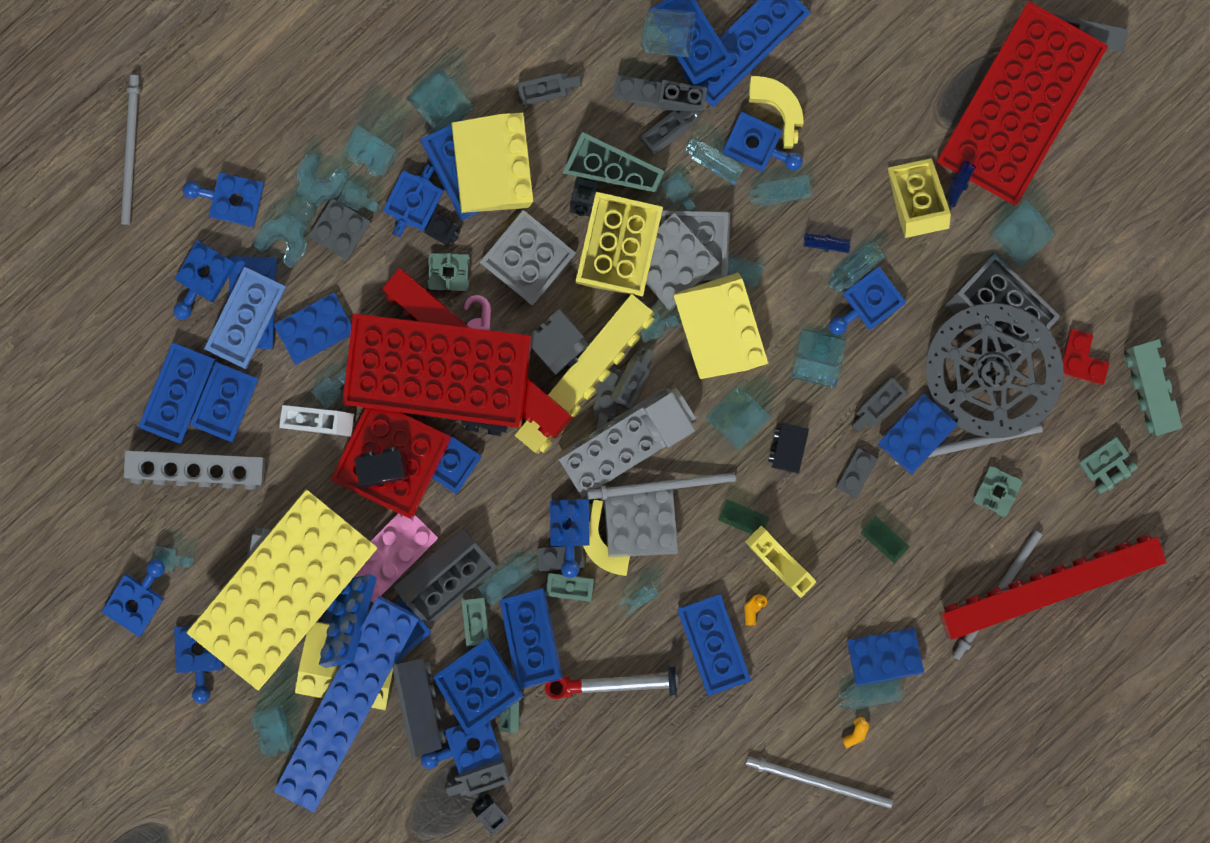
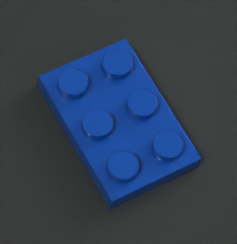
M335 293L274 324L295 365L350 337L351 323Z
M215 362L190 426L233 443L259 379Z
M923 394L877 445L912 475L958 424Z
M915 628L847 640L856 687L924 674Z

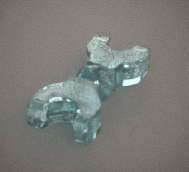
M313 151L306 154L297 168L299 188L296 193L299 196L294 197L289 202L288 214L284 212L279 219L265 223L254 242L255 248L265 251L274 241L279 239L285 240L287 250L283 261L289 268L295 267L306 251L304 232L307 226L305 223L310 222L314 218L316 206L320 207L323 201L339 196L349 178L348 171L337 169L328 179H318L316 170L320 163V158Z

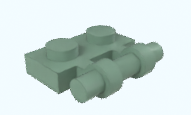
M1114 437L1078 462L1091 482L1098 477L1100 478L1102 483L1095 487L1100 495L1107 490L1111 491L1114 489L1115 484L1123 479L1127 480L1132 476L1131 473L1138 469L1133 461L1127 466L1124 464L1123 460L1130 455L1117 437ZM1116 466L1118 472L1108 477L1105 472Z

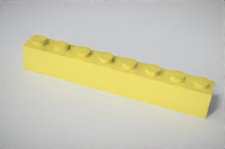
M631 294L577 359L578 362L567 371L548 395L575 417L582 408L579 405L583 400H589L595 393L596 389L594 387L598 382H604L610 375L609 369L614 363L617 365L622 361L625 356L623 352L627 347H633L640 338L638 334L643 328L648 329L655 320L653 318L655 313ZM526 421L514 436L536 454H540V452L545 453L552 445L550 440L553 437H545L538 430L540 426L535 421L532 423Z

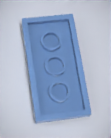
M244 267L204 349L247 369L287 287Z

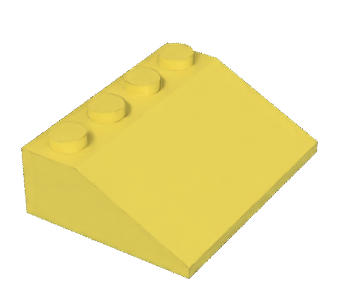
M523 113L498 114L451 123L461 213L529 208L533 203Z
M596 192L576 284L643 297L663 207Z
M739 273L673 294L700 379L747 371L768 364L745 285Z
M316 621L306 634L295 693L324 698L341 666L325 668L319 665L320 653L325 644L329 623ZM393 668L371 708L386 710L392 687Z

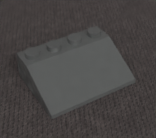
M995 253L946 304L954 314L977 304H1009L1031 313L1044 323L1048 329L1060 318V315ZM1002 321L995 322L996 329L1022 341L1029 338V334L1013 324ZM980 323L969 326L976 335L982 332ZM988 336V347L995 351L993 339L991 336ZM998 337L1003 352L1016 346V344ZM1019 350L1010 354L1009 357L1015 362L1024 351Z
M423 657L396 663L392 667L411 758L442 749V743H446L444 730H439L438 720H441L439 707H434L433 698H436L434 684L429 683L428 675H432L429 661L425 662Z

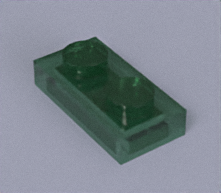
M727 499L718 520L752 534L760 526L765 528L769 517Z
M876 516L860 532L862 536L894 564L910 547Z

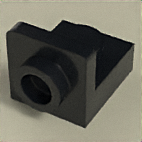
M576 178L569 212L575 213L578 216L590 217L599 182Z
M434 213L424 234L449 246L451 242L454 244L460 235V231H458L459 225Z
M489 794L479 798L471 808L476 818L492 835L510 821L509 817Z

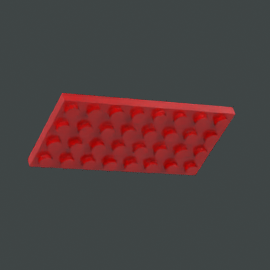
M1028 1L936 162L1010 204L1017 206L1107 50L1108 45Z
M353 313L342 405L521 428L532 335Z

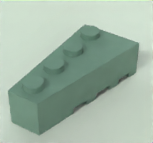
M584 132L581 133L563 171V174L657 192L666 173Z
M1160 339L1126 349V354L1123 355L1125 365L1131 369L1133 375L1130 377L1134 390L1137 389L1140 397L1137 399L1141 412L1144 411L1147 419L1144 420L1146 431L1148 434L1151 433L1152 437L1183 428L1176 400L1169 396L1172 393V385L1170 379L1164 376L1165 358L1158 353L1157 349L1162 347Z

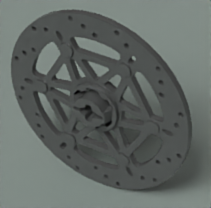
M983 303L959 311L938 330L928 351L926 377L935 403L958 424V427L978 436L1006 438L1029 431L1049 415L1062 391L1064 363L1056 339L1037 317L1013 305ZM1002 321L1013 324L1029 334V338L1022 341L996 329L995 322ZM976 323L981 324L982 332L963 346L957 347L952 344L953 339L962 330ZM988 336H991L993 339L995 351H988ZM998 337L1016 344V346L1003 352ZM979 339L983 340L982 354L967 351V348ZM1036 349L1041 350L1045 360L1046 380L1044 384L1037 382L1035 379L1032 352ZM1023 350L1024 352L1015 362L1009 357L1010 354ZM961 356L976 358L975 366L964 360ZM945 358L954 361L958 387L954 392L949 391L945 381ZM987 358V362L982 368V373H980V369L984 363L983 360ZM1024 358H1027L1030 377L1016 369ZM960 365L973 372V375L965 383L962 382ZM992 367H994L996 371H999L997 375H995L994 371H990ZM1009 367L1010 373H1008L1005 379L1006 382L1002 384V380L1005 377ZM1014 376L1026 382L1028 386L1013 383ZM974 380H977L981 385L969 392L966 391V388ZM1007 388L1023 392L1009 403L1007 402ZM987 390L991 404L973 397V395ZM993 391H1002L1001 405L997 404ZM1029 394L1038 398L1037 402L1023 414L1014 418L1008 417L1007 410ZM967 400L993 412L994 420L977 417L963 409L960 404Z

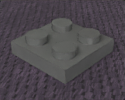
M332 198L308 237L348 261L369 228L371 221Z

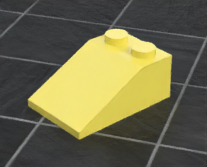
M932 158L889 167L890 183L905 238L949 229L951 213Z

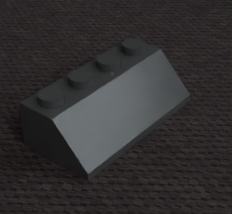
M463 528L393 588L404 603L428 627L493 572L497 566Z

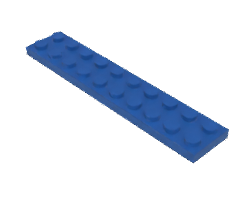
M378 595L360 629L362 633L354 662L340 666L275 787V793L315 813L390 674L392 666L397 661L418 622L419 616Z

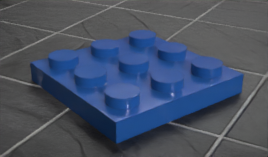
M485 639L433 676L434 681L466 735H471L524 697L490 639Z

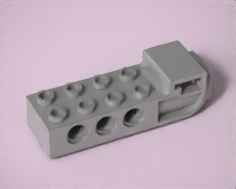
M676 387L672 390L666 388L609 421L606 425L596 429L559 452L556 456L583 498L587 495V490L598 489L663 447H670L696 431L692 423L697 420Z

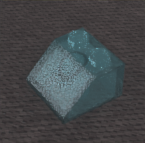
M651 8L643 26L641 45L644 52L690 57L696 12Z
M440 68L406 97L409 103L435 132L451 125L453 122L460 121L475 108L455 82Z
M356 125L344 150L348 155L346 159L357 166L360 163L367 167L366 172L375 178H378L379 175L385 178L399 156L395 148L359 125Z
M1027 200L990 234L1020 267H1023L1055 236L1044 218Z
M802 329L791 378L836 388L842 368L846 339Z
M737 387L706 420L739 451L772 417L741 388Z
M282 704L253 713L254 718L251 719V724L254 732L258 731L261 740H258V746L261 754L265 753L267 758L289 752L295 748Z

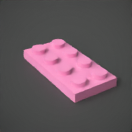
M397 514L370 541L377 547V550L354 577L367 574L377 577L371 601L374 603L378 595L382 596L428 550L438 537L416 515L411 520L401 514Z

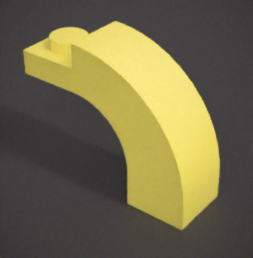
M751 76L749 102L766 103L772 105L780 112L784 122L783 149L792 150L793 144L798 143V130H794V127H802L804 124L803 112L798 99L788 87L777 80Z
M594 500L593 504H589L590 546L583 547L591 560L599 567L608 572L626 576L630 556L608 557V547L601 540L598 531L603 501Z
M760 526L745 541L750 549L800 598L816 583L815 579L779 545L764 527Z

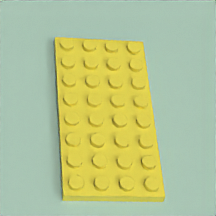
M305 489L186 633L259 691L377 550V547Z

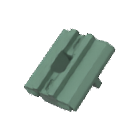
M430 253L428 260L429 290L467 291L469 288V255ZM454 268V277L443 276V269Z
M990 466L973 501L975 504L988 508L1002 517H1007L1023 482L1000 471L996 467ZM996 485L1003 488L999 498L992 495Z

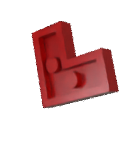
M1070 329L1063 354L1064 375L1104 385L1110 363L1088 357L1093 339L1092 334Z

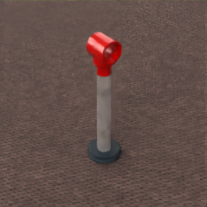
M669 665L668 675L571 680L569 676L556 680L563 685V691L560 694H555L551 691L552 682L545 684V692L548 697L557 700L571 697V694L669 688L670 697L672 695L677 697L678 676L676 675V667H669Z

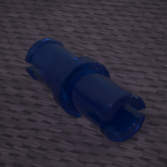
M963 161L956 177H953L950 181L951 186L945 195L949 206L956 207L962 192L967 190L969 186L967 183L977 168L974 164L970 166L971 162Z
M805 233L803 240L805 241L803 242V247L823 249V252L830 250L848 254L850 251L849 244H851V239L831 237V234L822 236Z

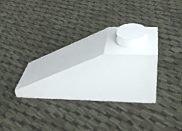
M282 405L279 428L351 437L354 414Z

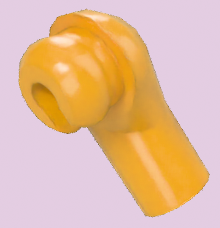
M761 594L754 595L745 603V626L756 625V613L767 605V598Z
M857 717L854 720V732L842 738L846 749L865 740L869 723L864 717Z

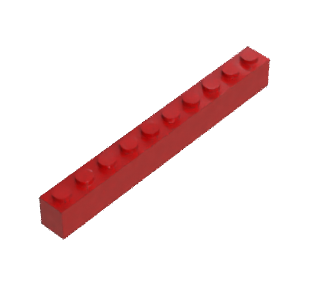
M400 268L382 288L387 293L384 297L393 305L400 304L403 307L401 312L411 320L415 317L419 322L470 328L414 278ZM527 377L523 418L529 423L535 421L540 426L538 430L545 437L549 438L552 436L557 438L574 417Z
M1145 534L1137 537V542L1132 544L1126 541L1115 545V550L1107 552V549L1093 553L1094 557L1086 560L1085 557L1073 560V565L1067 567L1064 564L1051 568V573L1043 575V572H1039L1029 576L1030 580L1023 583L1021 580L1009 583V588L1000 590V587L987 591V595L979 598L978 595L966 598V603L958 606L957 603L946 605L943 607L944 611L939 612L947 638L953 640L1165 564L1167 562L1159 539L1154 536L1150 537V534Z

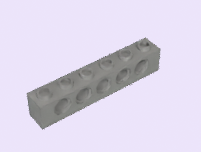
M125 451L124 478L130 479V483L144 484V480H153L154 485H167V481H176L175 486H189L190 482H199L198 487H212V483H221V488L235 489V484H242L244 489L258 490V485L264 486L266 458ZM147 462H152L154 464V471L152 474L147 475L144 472V465ZM170 463H175L177 466V472L173 476H170L166 471ZM193 464H197L200 467V473L196 477H192L189 473V469ZM216 465H220L223 468V474L219 478H215L212 474V469ZM240 466H243L246 470V476L243 479H237L235 476V470Z

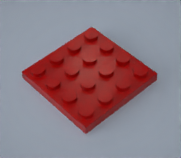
M365 408L330 480L413 520L452 437L401 412ZM396 447L397 450L404 452L409 479L368 488L359 486L355 459L361 458V454L367 452H374L375 455L381 454L383 449Z

